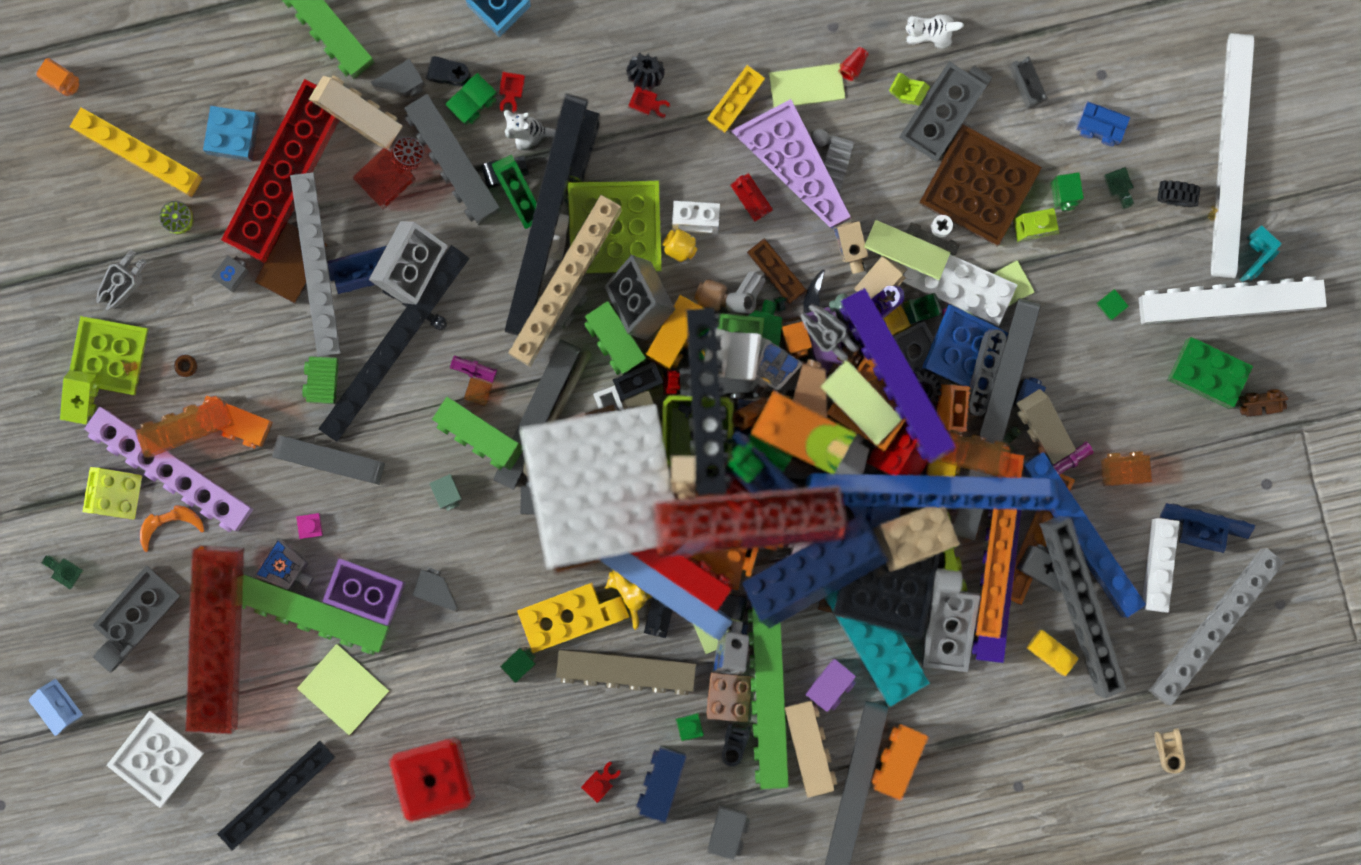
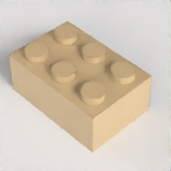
M927 507L873 528L889 560L886 562L889 571L960 545L947 511L943 507Z

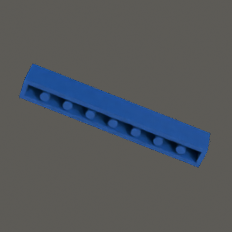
M1044 452L1037 453L1024 462L1022 471L1027 478H1047L1057 482L1059 504L1056 508L1049 511L1054 518L1058 516L1071 518L1086 566L1120 616L1128 618L1146 605Z

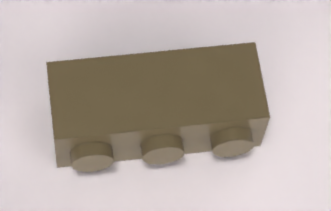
M1037 390L1017 403L1020 412H1018L1020 419L1024 424H1028L1030 429L1027 432L1033 442L1037 441L1039 445L1036 448L1038 453L1044 452L1048 460L1055 464L1076 451L1049 397L1042 390Z

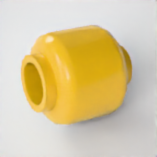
M680 228L675 231L671 230L662 244L664 252L678 262H684L687 258L691 260L698 249L695 247V237Z

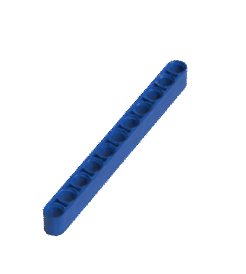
M811 474L805 480L806 501L814 505L1050 510L1056 508L1059 504L1058 484L1055 480L1047 478Z

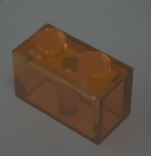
M1143 451L1129 452L1130 456L1121 457L1120 453L1107 454V458L1101 459L1103 486L1151 483L1150 455H1143Z

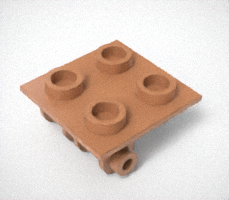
M711 673L706 719L748 722L752 677Z

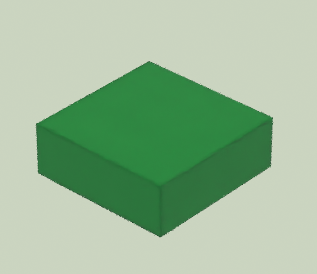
M1115 289L1096 303L1110 321L1129 307Z

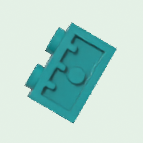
M1262 225L1252 231L1247 239L1250 241L1249 245L1255 251H1261L1263 254L1239 279L1241 282L1247 279L1251 281L1258 277L1265 269L1262 265L1264 263L1267 264L1269 261L1271 262L1280 253L1278 248L1282 243Z

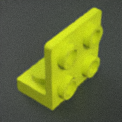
M90 467L83 512L134 520L142 475Z

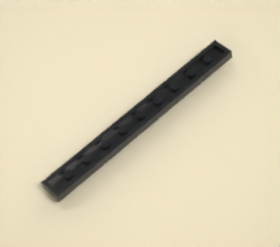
M453 245L449 247L439 261L418 303L407 305L318 428L320 431L338 442L470 259Z

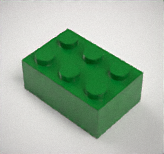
M1190 337L1186 339L1167 380L1218 405L1231 409L1235 407L1253 366Z

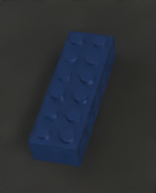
M860 515L742 584L760 622L770 629L889 560L870 522Z

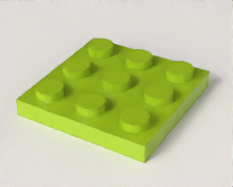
M80 316L69 370L97 375L96 383L99 384V389L136 396L149 329Z

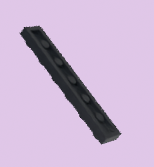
M320 740L221 829L217 835L233 851L336 758L334 754Z

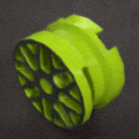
M170 201L160 210L159 219L162 226L173 234H183L189 231L193 225V212L183 202Z

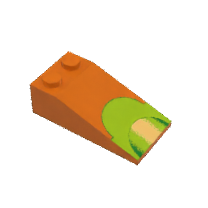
M775 390L752 430V434L833 475L856 433Z

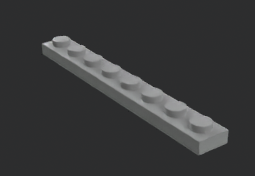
M314 172L291 175L317 357L340 354Z

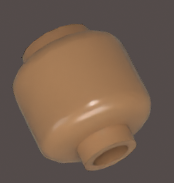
M708 279L704 283L701 282L699 284L695 299L701 307L714 308V312H718L722 307L726 308V298L729 294H727L726 285Z

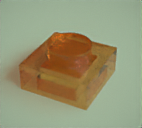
M470 378L464 400L486 407L493 385Z

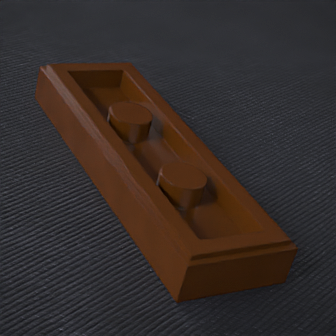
M765 238L747 251L749 257L781 296L787 299L785 301L789 305L807 291Z

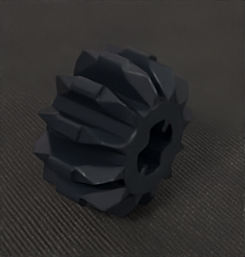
M641 53L636 57L632 56L626 69L628 82H632L634 88L639 86L642 88V91L645 88L652 91L653 88L659 87L664 78L665 69L663 68V62L658 61L657 56L651 57L649 53L646 56Z

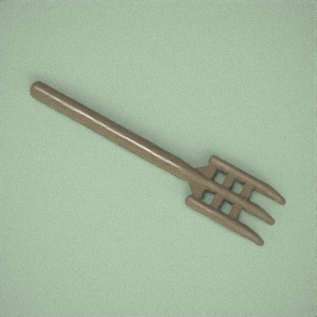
M585 350L582 353L546 424L557 422L592 355L590 351ZM525 459L523 471L527 478L530 479L527 460Z

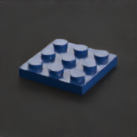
M948 305L922 368L959 386H970L985 332L990 329L1001 330L1004 332L1006 339L1009 333L953 305ZM995 336L991 337V340L994 343L998 342V339ZM992 348L987 349V351L996 352ZM987 355L984 359V365L989 368L993 364V358ZM981 377L978 380V387L983 390L987 386V380Z

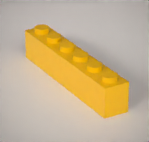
M82 107L69 126L77 133L191 198L203 179L194 171Z

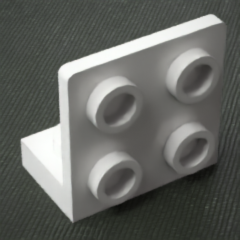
M716 329V337L721 336V350L717 351V359L722 360L723 373L718 374L719 377L755 380L761 335L733 333ZM706 350L705 362H708L712 359V354Z

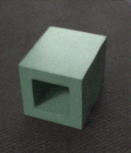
M451 474L429 483L440 509L446 508L449 511L460 506L458 502L463 499Z

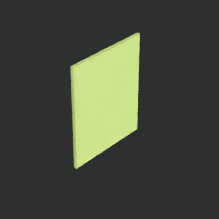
M338 644L332 648L297 688L349 736L389 692L385 686Z

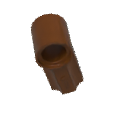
M762 397L746 405V407L733 412V425L741 430L754 426L767 404L766 398Z

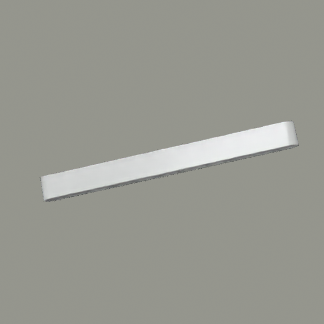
M1230 33L1227 43L1211 260V276L1235 278L1237 275L1254 49L1253 35Z

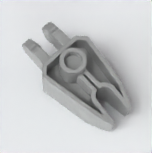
M133 250L128 251L120 263L109 265L99 286L96 298L97 303L104 302L111 295L106 310L113 309L123 303L143 283L140 273L147 261L142 258L136 263L134 268L130 267L129 264L136 254Z
M811 304L809 308L818 317V322L813 321L803 312L801 319L806 329L822 351L830 352L832 350L845 362L848 356L837 346L841 340L850 350L855 352L859 349L847 336L848 326L825 309Z

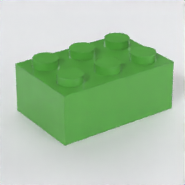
M608 301L585 316L587 321L584 323L585 328L592 338L597 336L599 339L597 346L604 356H610L612 360L609 363L617 375L620 373L622 375L627 374L646 363L645 356L631 335L627 334L621 320Z

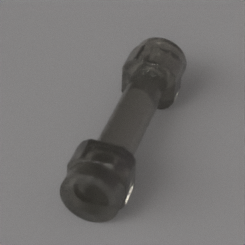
M910 222L906 231L907 234L949 251L953 256L956 255L960 244L951 239L946 241L920 229V225Z

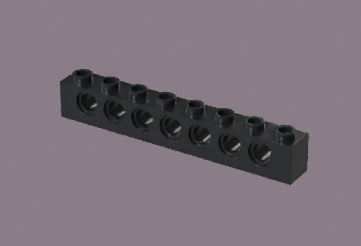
M714 308L687 309L698 496L726 495V489H730V476H725L724 466H729L728 452H723V443H727V429H722L721 420H726L725 406H720V397H724V383H719L718 375L723 373L722 360L717 359V351L721 350V336L716 337V328L720 327L719 313L715 314ZM701 327H707L711 335L706 339H702L698 336L697 331ZM703 350H708L712 354V359L708 362H703L699 359V353ZM709 373L713 376L714 381L710 385H704L700 381L701 375ZM704 397H713L715 405L712 408H705L702 405ZM707 419L714 420L717 424L716 429L711 432L706 431L703 427L704 421ZM709 442H713L718 446V451L714 455H709L705 452L704 447ZM711 465L719 468L720 474L716 478H710L706 474V469Z

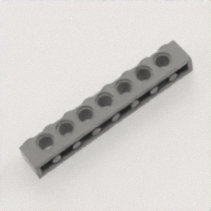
M1268 548L1260 549L1148 691L1165 705L1171 706L1285 562Z

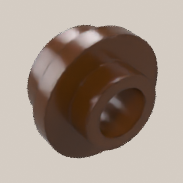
M181 355L176 359L174 369L178 375L190 377L197 371V361L190 355ZM185 362L190 364L188 370H183L182 366Z

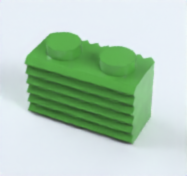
M309 356V362L305 361L304 375H308L307 384H303L302 395L303 398H306V402L336 405L339 359Z

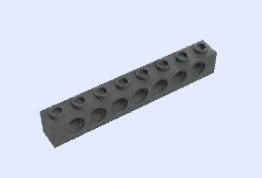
M1058 516L1040 523L1095 694L1109 698L1126 691L1127 689L1071 518Z

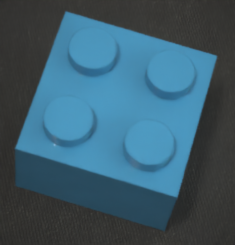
M466 0L467 6L498 37L531 6L530 0Z
M210 106L203 151L207 155L252 162L259 124L258 115L254 112Z

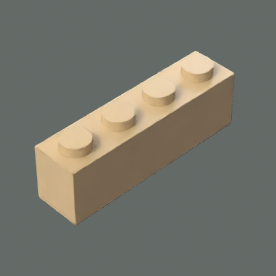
M334 75L332 77L322 76L309 100L379 147L389 149L402 128V125L396 122L398 118L389 112L384 114L378 110L380 106L375 102L362 99V94L351 87L350 89L344 87V81Z
M809 700L786 706L785 713L807 797L834 791L833 785H837L834 771H829L828 763L831 762L829 750L823 748L822 740H826L823 727H818L816 718L820 717L817 704L812 705V701Z

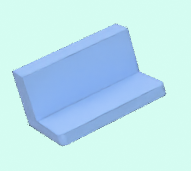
M57 679L39 688L29 698L31 705L55 736L83 715Z

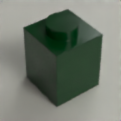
M520 647L500 668L517 683L536 665L534 661L536 656L528 648L523 650Z

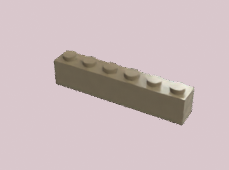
M559 650L556 678H561V683L574 684L575 680H584L583 685L597 686V682H605L606 687L620 688V684L629 685L630 690L643 691L644 686L652 687V692L665 693L666 689H674L675 694L688 695V692L694 689L696 664Z

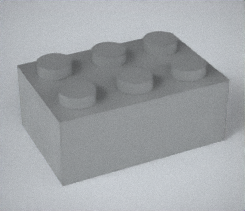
M400 221L369 280L402 303L417 304L448 245L415 222Z

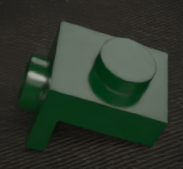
M936 293L903 302L909 324L926 321L942 314Z

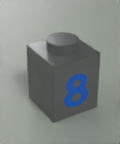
M227 255L211 277L231 292H234L249 273V270L245 268L247 263L238 256H235L233 259Z

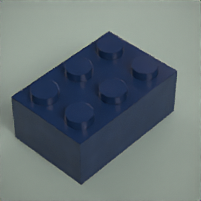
M660 746L659 750L654 749L650 764H653L654 767L652 772L647 771L643 786H646L647 789L645 794L640 793L636 808L640 809L639 815L663 823L666 822L685 763V753L664 746Z

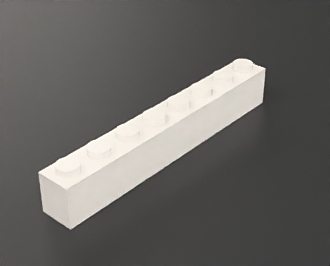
M1316 276L1302 278V282H1294L1293 278L1280 280L1279 284H1271V280L1257 282L1258 285L1249 286V282L1236 283L1235 287L1226 288V284L1213 285L1212 289L1204 290L1203 286L1190 287V291L1181 292V288L1168 289L1167 293L1159 294L1158 290L1145 291V295L1139 297L1141 325L1319 310L1327 307L1324 280H1317Z

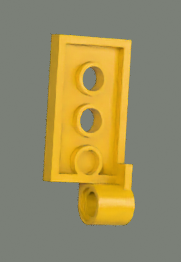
M593 583L517 610L532 653L630 618L622 596L600 604ZM566 609L571 610L574 614V618L570 623L565 622L562 618V613ZM545 617L552 620L553 626L550 630H544L541 626V621Z

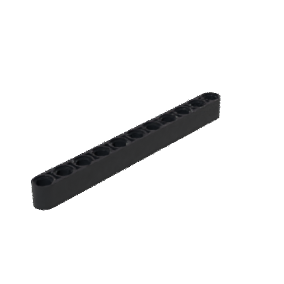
M568 93L564 96L505 326L506 333L519 336L536 307L589 99Z

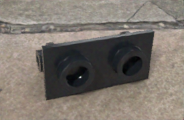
M652 597L644 633L666 638L673 610Z

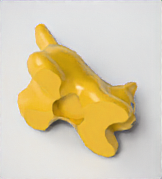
M612 569L609 573L605 589L614 588L619 591L624 603L630 609L633 628L637 630L639 627L637 611L652 596Z

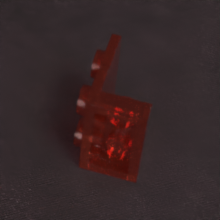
M386 148L378 152L353 176L356 183L383 211L416 180L414 175Z

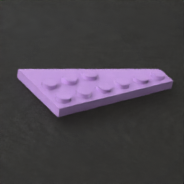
M791 99L731 130L743 144L831 229L852 219Z

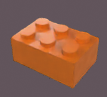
M899 724L898 727H893L889 739L891 744L888 749L884 748L880 757L882 765L879 770L875 769L871 782L875 790L901 801L928 736Z

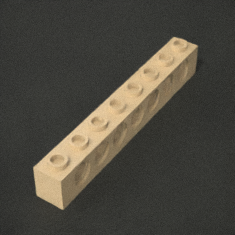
M600 195L510 349L509 354L511 357L529 367L532 366L622 212L620 205Z

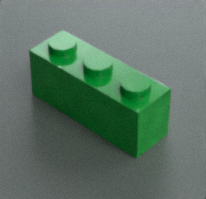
M511 154L493 163L492 166L526 230L531 227L537 202Z

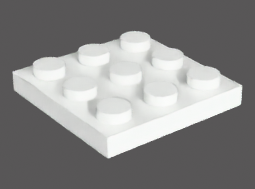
M149 711L106 766L159 808H162L204 755V752L154 712Z

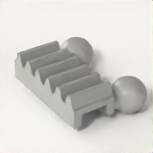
M817 129L812 133L811 139L814 145L818 147H823L826 144L830 145L824 165L840 194L854 142L836 136H829L826 130Z

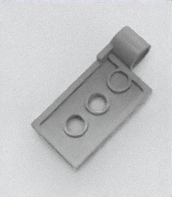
M937 569L922 667L968 672L980 595L979 593L960 591L962 584V573L960 571ZM949 620H956L958 625L955 629L948 630L945 628L946 623ZM945 642H953L954 648L951 651L946 652L942 650V645Z

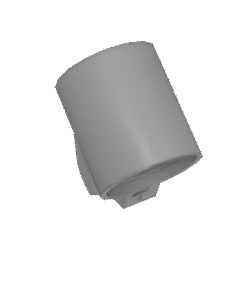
M753 271L748 272L737 292L730 293L726 298V308L730 313H752L755 310L756 297L765 283L763 276Z

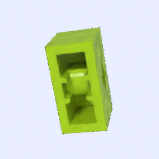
M69 370L64 376L60 420L88 424L97 411V404H94L95 397H97L99 391V384L96 383L97 375Z

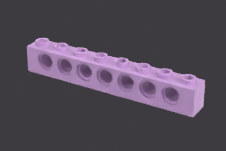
M99 407L84 428V430L89 432L88 437L98 444L101 441L107 444L108 447L106 449L116 456L119 454L127 458L125 462L135 469L138 466L144 469L146 477L154 482L157 479L164 483L163 488L172 494H175V492L181 494L183 502L191 507L197 505L202 509L201 514L210 520L215 517L221 521L219 526L228 532L232 530L239 532L254 510L105 408ZM111 427H114L117 431L113 439L107 437V431ZM129 440H134L135 448L133 451L128 452L125 447L126 443ZM152 452L154 461L147 465L144 457L147 453ZM167 465H171L173 468V473L170 477L163 475V469ZM189 477L192 485L188 490H184L181 485L182 481ZM208 490L211 495L210 500L203 503L200 495L203 491ZM227 503L229 505V512L222 516L219 512V507L221 504Z

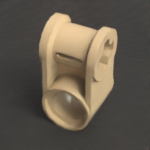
M1175 728L1172 732L1161 734L1155 732V743L1163 770L1168 773L1181 772L1185 767V759L1179 729ZM1171 757H1175L1178 760V766L1174 770L1168 766V760Z

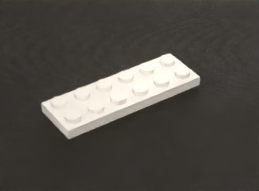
M951 254L940 280L903 265L908 269L903 274L906 277L902 282L903 284L927 295L936 293L938 300L953 305L997 327L1017 287V284Z

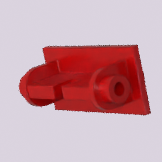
M749 173L741 175L735 182L730 184L754 222L773 211V208Z

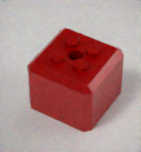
M455 737L398 752L389 761L403 816L410 822L468 807L475 798L462 744ZM427 774H432L436 777L437 783L434 787H427L424 784V777Z

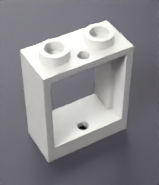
M674 201L673 231L680 228L690 233L718 234L720 204Z

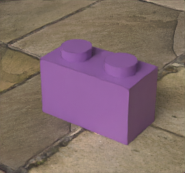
M833 659L805 695L826 712L829 709L834 711L842 701L839 699L844 691L848 693L856 684L854 681L856 676L837 660Z

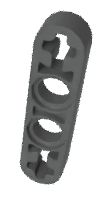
M990 329L983 336L969 386L971 388L968 395L970 403L967 410L970 415L981 416L988 409L1006 344V336L1001 330ZM992 336H995L998 339L997 343H994L991 340ZM992 348L993 350H996V352L987 351V349ZM987 355L993 358V364L989 368L984 365V359ZM981 377L987 380V386L983 390L978 387V380ZM975 392H976V393H981V394H984V395H983V397H981V396L975 395ZM973 402H977L978 404H980V408L975 409V407L972 406Z

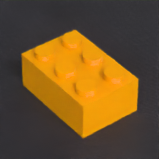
M682 295L678 297L674 305L676 310L666 319L646 354L648 360L655 362V364L668 371L672 367L677 369L683 358V355L680 354L682 349L689 348L686 310L703 309V307Z

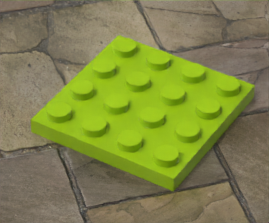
M659 181L568 183L570 247L600 195L620 205L622 209L585 274L616 273L631 255L651 261L656 272L662 271Z

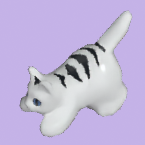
M937 15L933 18L912 16L908 18L906 31L910 34L906 41L908 44L913 45L931 41L938 48H947L952 43V32L960 30L964 27V24L962 22H953V19L947 15Z
M505 110L504 115L507 121L505 135L507 138L516 140L517 149L526 151L538 145L543 137H554L555 129L543 127L539 121L529 117V113L516 115L509 110Z

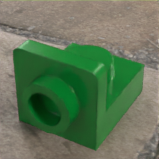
M751 442L745 446L740 444L731 453L733 458L728 463L747 483L752 481L764 466L750 451L754 446Z

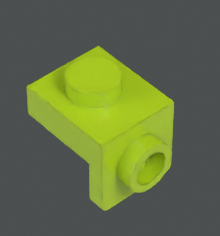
M898 73L889 92L902 103L920 106L930 86L926 82L911 80L905 74Z

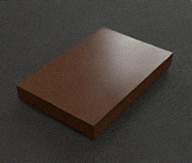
M287 223L255 283L294 304L298 301L307 283L299 230Z

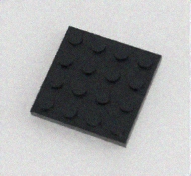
M941 552L893 571H889L887 563H884L840 588L833 615L921 639L923 637Z

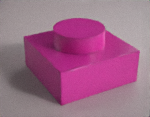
M320 513L296 516L299 539L323 536Z

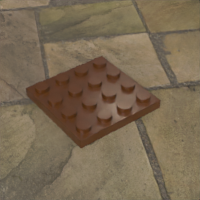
M962 124L918 204L938 215L948 216L956 225L998 247L1042 167Z

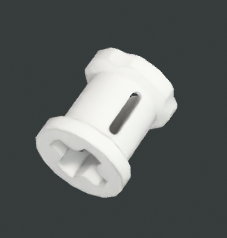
M946 215L937 216L931 224V232L937 238L946 237L953 228L952 220ZM944 222L946 224L945 229L939 231L937 229L938 224Z

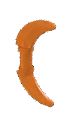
M175 505L171 512L155 516L150 514L143 522L140 530L142 548L145 552L149 550V541L157 527L162 526L164 523L181 520L191 523L200 532H204L202 520L193 510L180 505Z

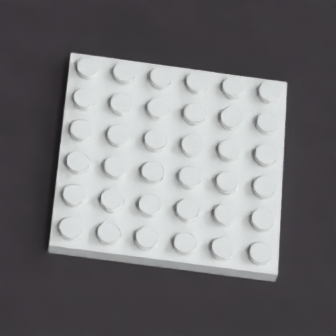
M656 405L521 429L547 568L682 542Z

